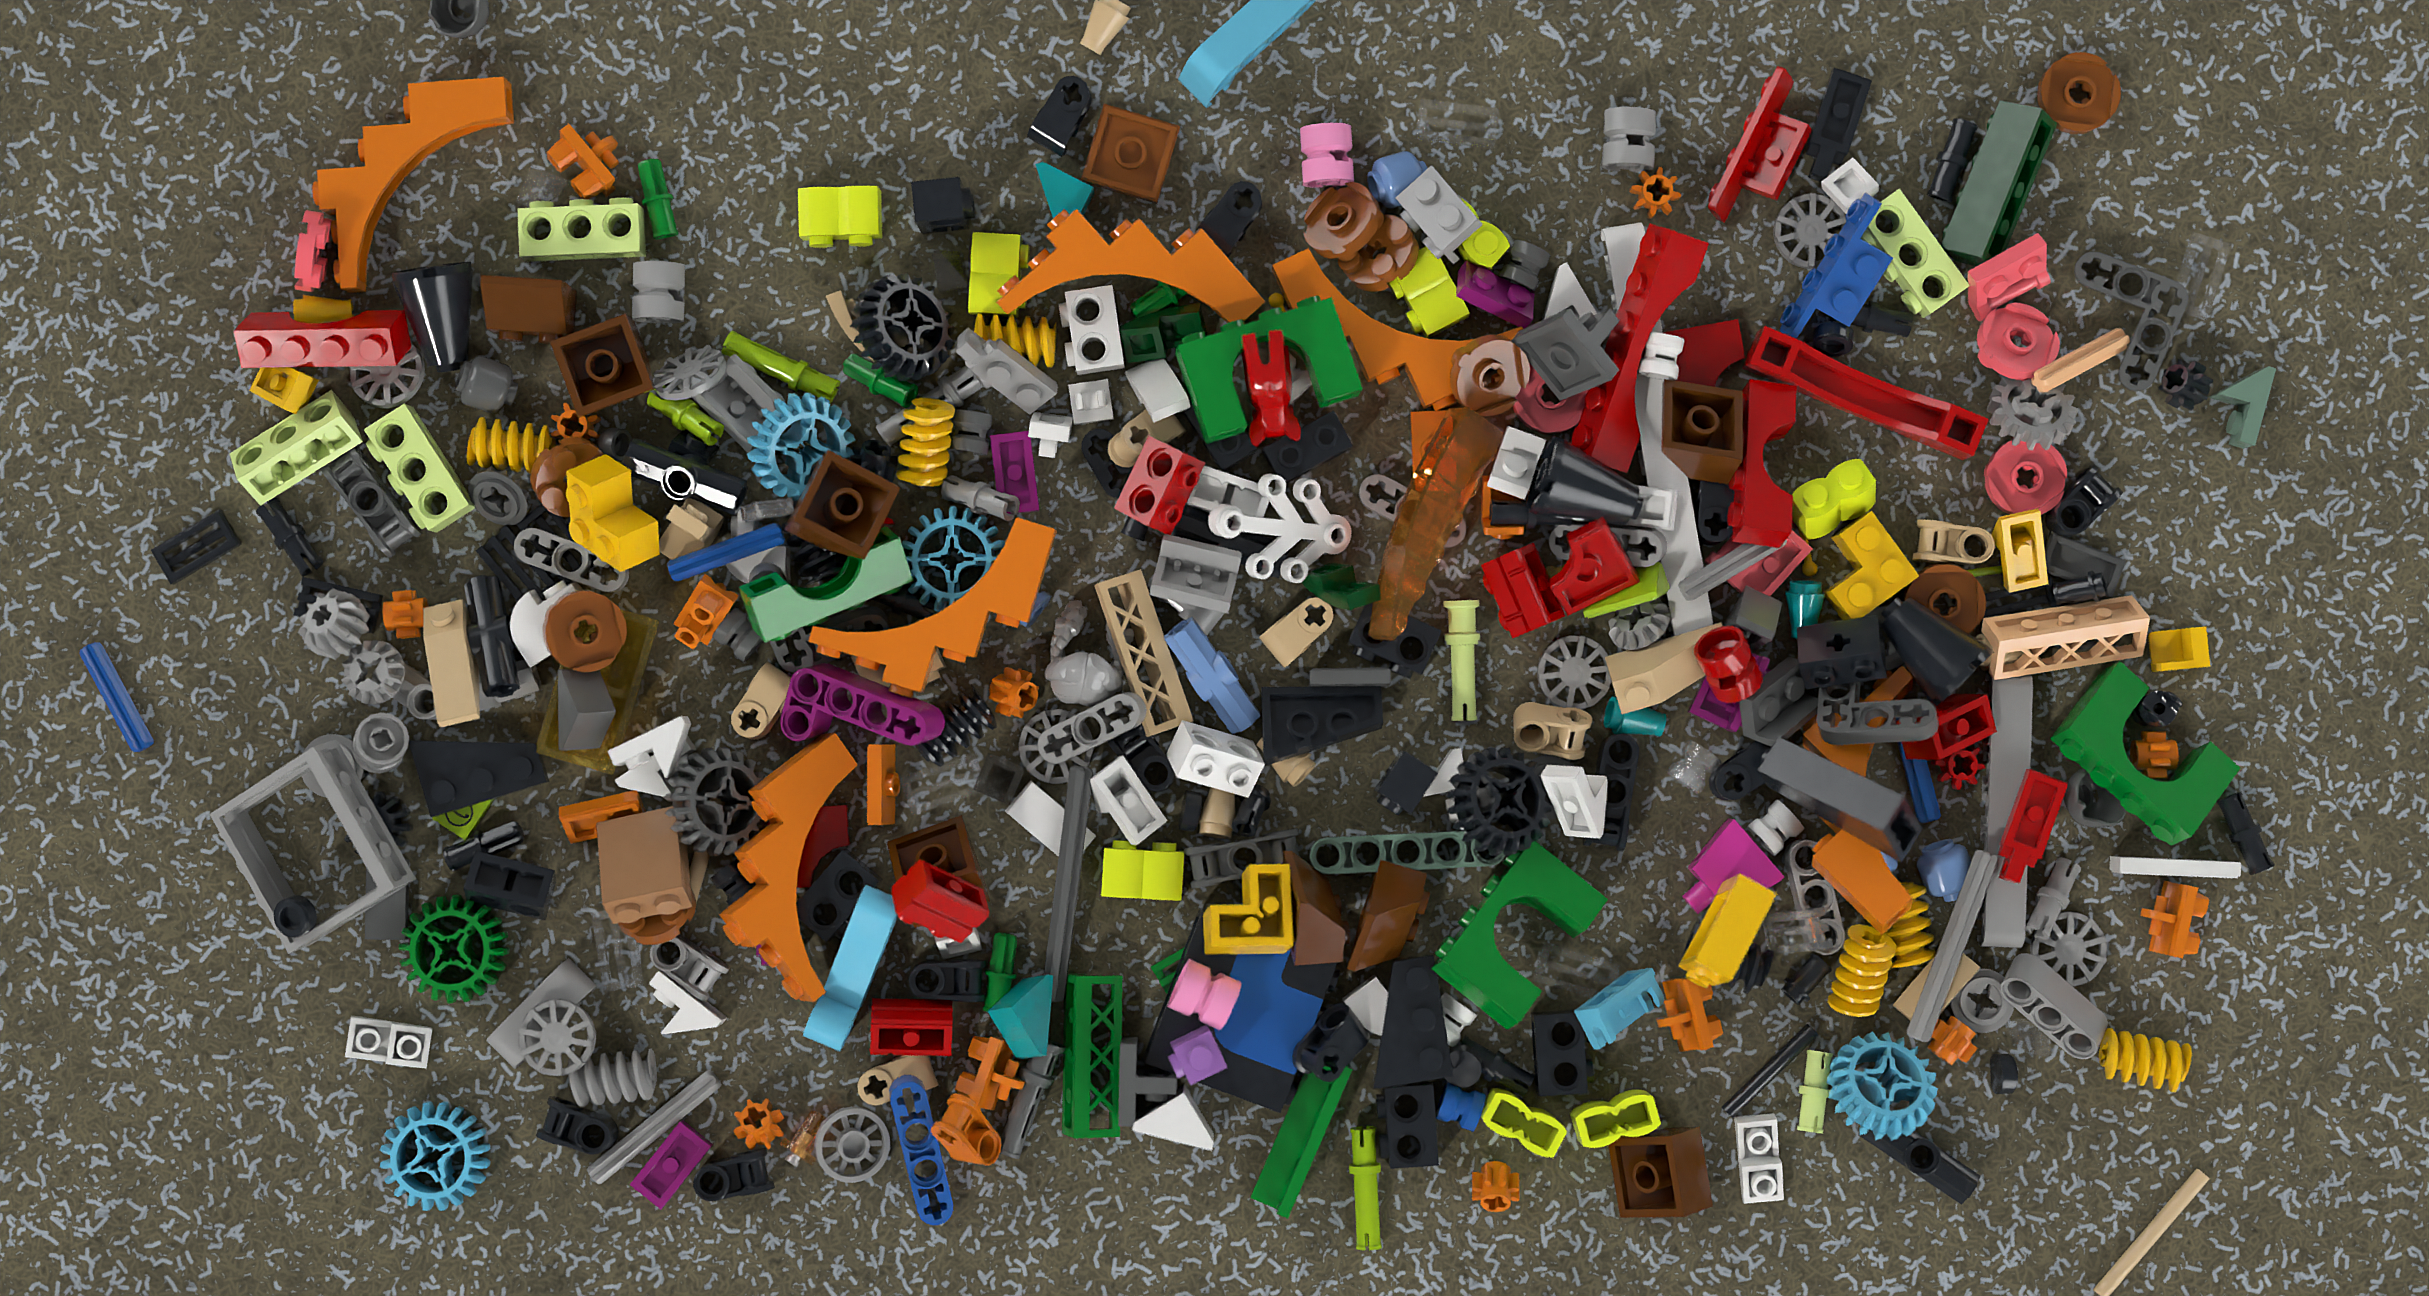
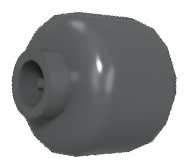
M476 356L471 362L464 361L456 381L455 391L460 392V400L463 404L495 414L502 408L503 404L511 406L517 392L518 383L512 381V369L507 364L484 356Z

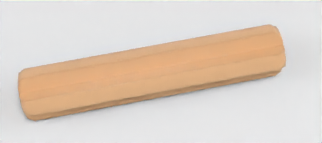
M2121 328L2109 331L2036 370L2034 377L2031 379L2032 385L2036 386L2039 392L2045 393L2126 350L2127 344L2130 343L2129 335H2126Z

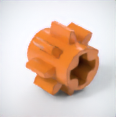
M1659 167L1651 177L1643 170L1639 174V179L1643 185H1634L1629 191L1632 194H1637L1639 198L1633 207L1634 210L1643 206L1648 209L1649 219H1652L1656 210L1660 208L1664 214H1670L1672 208L1668 201H1676L1681 197L1679 192L1673 191V184L1676 182L1677 177L1674 176L1668 179L1663 176L1662 167ZM1653 184L1659 185V192L1665 194L1658 201L1652 200V193L1646 192Z
M564 403L565 412L560 417L557 415L551 416L557 422L558 429L551 433L553 438L580 437L589 440L591 437L598 438L600 435L594 431L593 424L598 423L601 418L597 415L589 417L585 415L579 418L576 411L568 403ZM579 420V423L584 425L581 433L575 431L572 434L573 431L567 428L568 423Z
M416 590L393 591V601H385L382 608L386 630L396 631V637L401 639L421 637L420 628H423V608L429 607L427 599L425 597L417 598Z
M1005 667L1004 674H999L992 679L989 699L998 703L995 709L996 713L1008 717L1013 715L1023 718L1024 711H1029L1035 706L1038 699L1039 686L1030 682L1032 678L1031 672Z
M2142 731L2141 740H2133L2131 742L2130 762L2137 770H2142V774L2150 779L2167 778V770H2175L2177 768L2179 759L2178 746L2175 740H2166V731Z
M1951 1015L1946 1023L1941 1019L1937 1020L1931 1036L1933 1040L1927 1048L1951 1066L1957 1058L1967 1063L1978 1049L1971 1043L1976 1033Z
M767 1098L762 1104L753 1103L749 1099L747 1100V1106L742 1112L734 1113L741 1125L733 1131L738 1139L746 1137L745 1144L749 1150H753L756 1144L764 1145L767 1149H770V1142L776 1136L783 1137L784 1135L781 1128L776 1124L781 1122L784 1116L780 1110L772 1111V1104ZM758 1119H762V1126L760 1128H757L755 1123Z
M1500 1161L1485 1163L1481 1167V1173H1472V1200H1480L1481 1206L1487 1211L1501 1212L1507 1210L1511 1205V1201H1519V1173H1511L1509 1165Z

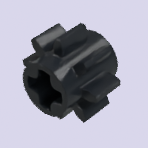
M2178 359L2177 364L2165 369L2161 380L2162 385L2158 387L2160 391L2169 394L2165 402L2176 409L2183 406L2193 410L2195 405L2207 400L2210 384L2213 383V379L2204 375L2206 367L2195 360L2189 364L2182 359Z
M867 440L862 443L861 448L853 447L855 455H850L849 461L893 483L898 466V457L891 456V447L888 444L879 440Z

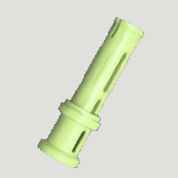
M1479 600L1443 601V607L1448 609V633L1444 635V641H1446V645H1451L1452 721H1463V704H1465L1466 720H1477L1474 644H1478V640H1480V634L1476 632L1475 608L1479 606Z

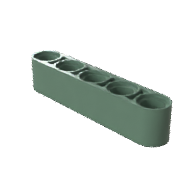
M1465 830L1323 837L1315 841L1309 851L1311 864L1316 870L1324 874L1376 872L1380 859L1414 870L1492 866L1501 862L1505 855L1502 852V854L1488 859L1480 857L1478 852L1475 851V839L1470 842L1462 841ZM1445 838H1452L1458 846L1457 855L1448 861L1440 859L1436 851L1438 843ZM1412 840L1418 847V855L1412 862H1401L1397 857V847L1402 841ZM1372 842L1378 848L1376 861L1368 865L1360 863L1356 856L1357 848L1362 843ZM1324 844L1334 845L1339 853L1336 863L1329 867L1320 865L1316 859L1318 848Z

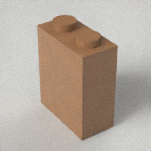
M673 806L596 823L602 904L613 924L621 922L632 923L639 918L658 914H673L680 909L693 907L687 844L680 842L684 830L674 832L670 829L677 821L676 816L668 817L664 814Z

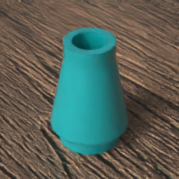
M1808 580L1790 581L1789 590L1785 591L1791 623V638L1797 639V627L1818 624L1825 597V592H1822V582Z
M1617 697L1610 698L1604 713V727L1612 729L1613 734H1640L1660 737L1666 726V714L1657 712L1649 707L1622 714Z

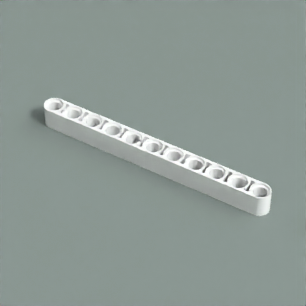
M1642 222L1601 229V241H1606L1608 255L1604 256L1608 280L1613 281L1614 294L1611 295L1614 314L1619 310L1626 290V281L1632 273L1640 251L1641 239L1645 235ZM1660 318L1651 332L1663 333ZM1643 349L1642 356H1641V359H1640V360H1642V359L1644 358L1645 349ZM1637 373L1635 406L1636 418L1641 434L1640 443L1642 450L1638 451L1642 475H1646L1648 487L1678 490L1674 530L1655 528L1664 535L1667 541V551L1661 559V564L1670 586L1666 593L1668 609L1670 611L1668 628L1669 632L1673 631L1674 636L1713 625L1708 592L1694 600L1688 601L1682 595L1678 585L1680 581L1702 569L1703 562L1688 477L1661 452L1662 383L1664 380L1645 377Z

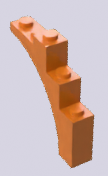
M505 77L408 83L409 96H404L403 110L405 118L410 120V123L363 126V138L358 140V154L360 161L365 163V166L317 170L318 181L313 182L312 186L314 202L319 206V210L324 213L336 215V220L331 222V235L334 244H338L339 259L334 260L333 271L337 284H340L341 289L349 293L366 292L367 259L374 230L387 202L412 170L427 156L457 138L484 128L514 123L512 84Z
M1063 209L1047 224L1051 232L1045 237L1056 249L1049 253L1044 248L1027 263L1032 270L1025 277L1019 280L1014 275L997 291L1002 297L996 303L1008 315L1034 295L1062 282L1092 275L1126 274L1151 278L1182 289L1208 305L1226 323L1241 319L1245 321L1266 301L1202 228L1198 229L1195 233L1189 228L1171 243L1176 250L1170 254L1140 219L1131 224L1126 218L1109 234L1113 241L1108 245L1077 209L1071 214Z
M1309 248L1272 265V272L1290 310L1298 308L1297 303L1312 296H1320L1321 300L1332 297L1345 338L1354 352L1367 383L1375 379L1379 385L1391 381L1401 375L1398 368L1404 366L1423 409L1433 406L1436 412L1457 402L1450 385V374L1453 367L1452 356L1458 348L1466 347L1468 343L1475 339L1463 341L1428 339L1398 331L1369 317L1348 301L1329 281ZM1521 326L1498 335L1512 340L1518 331L1523 328Z
M1016 517L1005 546L987 573L963 597L939 613L908 626L879 632H843L813 626L808 642L818 644L816 652L839 659L841 652L857 656L855 664L878 670L880 663L886 665L882 681L891 683L889 691L912 698L914 691L924 692L938 647L944 648L943 657L965 663L967 656L977 658L990 612L997 613L996 622L1018 628L1020 621L1029 623L1057 530Z
M1903 666L1894 673L1890 670L1887 671V678L1878 679L1873 685L1874 691L1865 700L1859 697V703L1902 700L1913 687L1912 674ZM1835 713L1836 719L1834 727H1838V724L1840 721H1842V719L1838 713ZM1817 714L1803 727L1805 731L1803 733V746L1808 751L1866 778L1867 765L1875 743L1829 744L1820 735L1817 725ZM1874 717L1867 723V726L1872 728L1881 727L1885 724L1887 718ZM1820 817L1836 835L1833 837L1829 833L1814 846L1813 851L1815 854L1812 856V866L1882 935L1911 909L1913 898L1891 873L1879 850Z
M836 733L820 735L748 790L754 799L752 806L755 812L764 821L769 820L771 824L734 852L740 861L737 864L739 871L750 883L755 882L756 886L719 914L726 923L723 926L725 934L735 945L741 944L742 947H756L760 944L761 947L758 950L762 958L772 968L776 966L785 978L782 980V985L787 993L795 1000L800 999V1001L815 1002L826 991L810 964L800 935L796 906L798 867L805 839L817 812L836 785L858 765Z

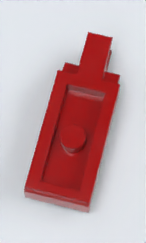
M2026 769L1999 844L2001 846L1998 855L2005 857L1999 878L2019 884L2025 867L2034 868L2037 860L2042 859L2068 783L2032 769Z

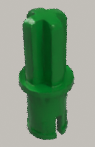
M655 158L643 160L638 164L645 199L642 200V205L647 206L653 239L660 240L677 236L679 233L670 202L674 198L672 194H668L662 163L659 159Z
M1157 281L1158 286L1131 303L1130 309L1137 319L1165 310L1171 305L1174 307L1178 306V300L1188 293L1182 289Z
M852 353L848 359H845L843 363L844 374L869 387V391L873 395L882 394L904 408H908L913 404L911 401L916 399L919 389L917 385L907 381L899 382L896 375L884 378L883 367L871 369L873 362L860 357L856 353Z
M999 932L994 935L990 969L985 970V975H988V983L983 1011L987 1012L1011 990L1012 979L1017 977V974L1013 973L1017 946V936L1014 934Z

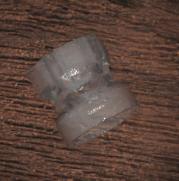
M1688 739L1682 748V754L1685 758L1672 762L1666 773L1687 789L1699 795L1706 786L1705 778L1707 776L1705 773L1715 772L1721 764V760L1699 744Z

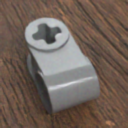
M681 934L670 940L676 943L680 949V957L676 962H669L662 957L661 946L663 943L652 945L650 949L652 964L675 980L691 995L704 1002L709 999L710 995L708 992L722 973L726 974L730 969L726 963L709 951L698 947ZM708 968V972L705 974V976L703 977V979L699 982L698 980H699L700 976H701L702 973L705 971V969Z

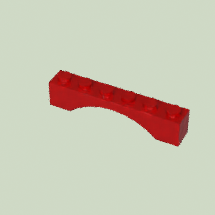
M1650 223L1646 234L1641 239L1640 251L1632 273L1626 281V290L1619 310L1615 314L1619 322L1612 329L1604 350L1618 367L1619 371L1612 380L1589 389L1578 426L1573 431L1571 443L1606 467L1625 473L1629 470L1641 436L1636 418L1635 387L1643 349L1652 329L1666 308L1680 293L1696 282L1709 243Z
M1764 326L1756 333L1742 367L1744 370L1775 383L1795 385L1799 393L1960 460L1974 456L1989 420L1952 403L1914 393L1869 376L1830 358L1801 340L1767 326Z

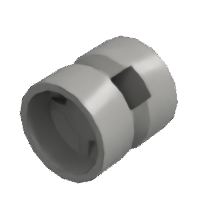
M1615 107L1605 110L1603 134L1609 137V141L1603 145L1602 168L1610 171L1625 169L1631 172L1653 170L1655 145L1650 143L1649 139L1656 134V111L1641 107Z
M639 261L633 263V287L638 289L639 293L632 298V320L643 323L684 322V298L679 295V291L685 288V265L668 261Z
M377 713L365 718L356 729L353 738L352 753L355 761L368 772L380 774L391 771L399 765L408 748L409 735L406 726L399 718L387 713Z

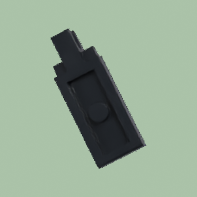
M1835 67L1832 69L1807 143L1809 146L1806 155L1814 157L1808 175L1809 179L1822 182L1828 177L1832 163L1839 166L1842 164L1843 158L1849 152L1872 80Z

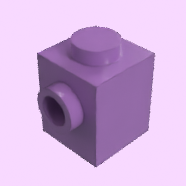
M1207 1025L1170 1042L1175 1052L1168 1056L1178 1079L1186 1076L1190 1085L1227 1068Z

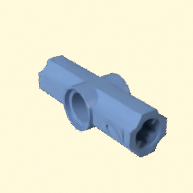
M1193 617L1181 621L1164 635V640L1187 670L1186 676L1203 701H1209L1218 717L1227 726L1232 735L1247 729L1260 717L1259 710L1238 682L1239 677L1229 660L1220 650H1215Z

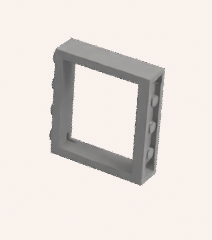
M337 739L313 746L209 814L220 832L219 836L225 841L236 860L237 868L245 876L256 896L258 905L266 913L276 931L277 938H280L288 954L320 940L416 880ZM311 770L377 887L317 924L310 932L297 938H290L283 935L277 929L274 922V909L281 900L294 896V893L247 811Z

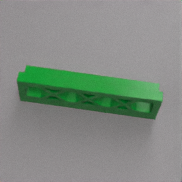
M1068 973L1064 998L1063 1045L1066 1046V1050L1063 1054L1062 1134L1074 1139L1120 1137L1118 1122L1120 1043L1122 1039L1123 976ZM1092 984H1111V1000L1100 1011L1092 1002ZM1091 1010H1092V1012L1096 1015L1092 1020H1091ZM1111 1011L1109 1020L1106 1015ZM1102 1021L1110 1029V1041L1099 1051L1091 1042V1031ZM1091 1051H1092V1053L1095 1055V1057H1094L1092 1060H1091ZM1109 1052L1110 1061L1105 1057ZM1102 1062L1110 1070L1109 1082L1098 1091L1090 1083V1072ZM1090 1091H1091V1092L1093 1093V1095H1094V1097H1093V1099H1092L1091 1101H1090ZM1108 1093H1109V1101L1105 1098V1096H1106ZM1099 1102L1109 1110V1128H1090V1112Z
M1348 1064L1342 1074L1331 1082L1318 1079L1314 1073H1303L1293 1101L1289 1105L1250 1198L1275 1208L1278 1215L1288 1219L1352 1072L1351 1065ZM1326 1066L1323 1067V1069L1331 1070V1068Z

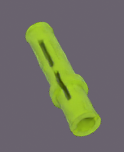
M733 330L728 334L723 344L725 346L721 351L723 355L731 357L736 354L743 362L787 383L788 388L796 392L800 389L811 393L817 398L822 396L831 403L839 390L836 387L840 386V380L818 372L810 367V363L802 359L800 362L790 359L737 334Z
M1363 1126L1350 1128L1353 1163L1349 1165V1173L1354 1175L1356 1249L1364 1251L1368 1246V1235L1369 1250L1382 1248L1377 1173L1381 1171V1163L1376 1161V1127L1366 1126L1364 1130Z

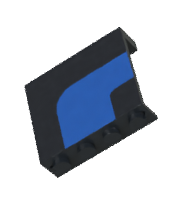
M1199 908L1145 1050L1143 1060L1146 1064L1176 1074L1168 1056L1175 1053L1170 1042L1207 1025L1200 1022L1199 1014L1196 1012L1187 1016L1168 1007V1002L1177 979L1188 959H1191L1209 967L1213 977L1222 973L1242 983L1235 1005L1223 1028L1218 1030L1207 1025L1227 1068L1198 1081V1083L1281 1113L1284 1104L1290 1105L1292 1103L1298 1083L1293 1081L1297 1071L1292 1061L1293 1050L1326 1010L1321 1005L1326 992L1332 993L1338 982L1340 970L1336 969L1337 962L1295 966L1290 949L1285 954H1205L1203 914L1206 910Z

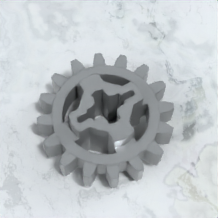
M2003 376L1999 385L1995 384L1989 397L1990 402L1987 406V412L1993 414L1990 419L1991 425H2001L2002 428L1998 434L2000 437L2009 434L2013 436L2012 445L2017 446L2020 441H2024L2027 444L2028 450H2033L2035 444L2040 443L2044 450H2048L2052 442L2060 445L2065 436L2070 434L2076 422L2074 419L2078 413V408L2071 406L2075 399L2074 395H2064L2062 393L2066 386L2064 383L2048 392L2042 393L2038 391L2036 386L2032 385L2031 379L2021 381ZM2013 396L2012 403H2008V399ZM2052 417H2056V422L2051 423Z

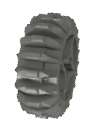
M718 747L716 751L713 748L702 749L700 755L698 753L690 754L687 757L688 764L682 763L675 767L680 777H671L667 781L675 788V791L664 796L666 800L673 801V808L668 809L664 814L668 817L676 816L677 821L670 829L674 832L684 830L680 842L684 844L693 843L694 851L705 852L707 850L710 856H719L721 853L732 855L737 848H740L749 841V838H753L760 832L757 825H766L770 822L769 820L764 821L755 812L752 806L754 799L748 792V790L763 780L766 774L762 771L753 773L757 761L753 759L744 761V753L741 751H732L730 753V749L727 747ZM711 771L710 778H706L705 788L700 793H696L700 781ZM734 781L739 788L740 794L735 789ZM707 798L721 799V801L730 802V804H716L714 801H708ZM696 808L699 809L703 815V823L697 814ZM740 810L738 819L736 820L734 825L729 830H727V825H731L732 815L735 813V811Z

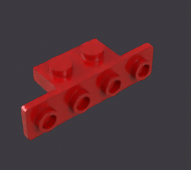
M1777 66L1773 75L1765 80L1759 104L1755 112H1751L1746 118L1743 128L1744 134L1738 146L1730 151L1726 160V170L1720 182H1717L1710 191L1708 209L1719 221H1726L1742 188L1777 201L1812 131L1809 124L1779 114L1794 84L1786 68Z

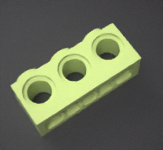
M1899 188L1881 201V207L1861 239L1893 257L1883 273L1884 277L1890 282L1896 280L1904 291L1901 299L1907 309L1914 315L1919 312L1922 318H1925L1970 285ZM1877 215H1885L1890 218L1893 224L1891 233H1883L1877 228ZM1901 247H1908L1914 251L1916 255L1914 266H1908L1901 261L1899 257ZM1925 279H1931L1938 284L1939 295L1937 298H1930L1924 293L1923 282Z
M632 198L609 199V205H594L593 200L576 199L570 200L569 206L554 207V203L550 201H534L529 203V208H518L519 256L527 262L646 257L644 209L638 203H633ZM622 218L630 219V231L624 236H615L613 233L615 223ZM581 220H590L591 230L589 234L584 238H575V225ZM541 222H550L551 232L549 236L543 240H536L534 237L536 226Z
M330 390L298 410L297 414L293 413L229 454L237 480L261 506L363 441L353 415L336 394Z
M404 403L364 429L370 439L366 442L369 451L378 462L384 460L391 471V474L387 476L390 484L400 496L406 495L413 506L409 509V513L421 529L426 527L428 531L437 533L475 509L474 504L470 500L469 493L414 407ZM401 427L404 431V440L398 447L392 448L389 443V434L393 429ZM422 460L426 466L425 475L422 479L413 481L410 476V468L416 461ZM438 494H444L447 498V507L443 513L435 515L431 508L432 500Z

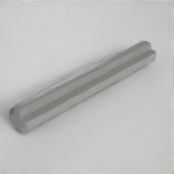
M707 1070L593 1162L587 1168L590 1177L597 1184L605 1182L721 1087L718 1077L711 1070Z

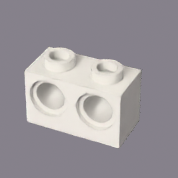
M1108 285L1065 292L1066 303L1059 304L1062 327L1070 326L1072 342L1065 343L1068 367L1076 366L1078 375L1125 368L1113 286ZM1085 302L1095 303L1100 309L1098 316L1092 321L1081 320L1077 316V310L1081 304ZM1099 341L1105 346V353L1102 358L1091 361L1083 356V348L1088 342Z
M1204 466L1200 473L1199 481L1193 488L1186 505L1210 513L1215 506L1228 504L1239 508L1243 515L1264 517L1269 499L1260 494L1258 483ZM1268 487L1269 492L1272 493L1273 488Z
M1184 720L1181 721L1166 753L1177 778L1248 798L1265 765L1252 740Z

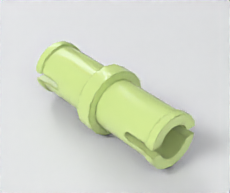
M1807 1050L1804 1085H1799L1798 1092L1802 1094L1797 1130L1823 1134L1826 1099L1829 1097L1830 1091L1826 1082L1830 1074L1829 1068L1833 1053Z

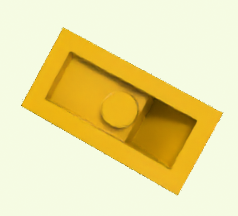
M293 367L260 368L249 391L282 409L297 414L298 410L308 404L319 380Z
M2036 508L1998 517L1991 535L1995 546L2000 550L2005 589L2011 593L2048 584L2040 510Z

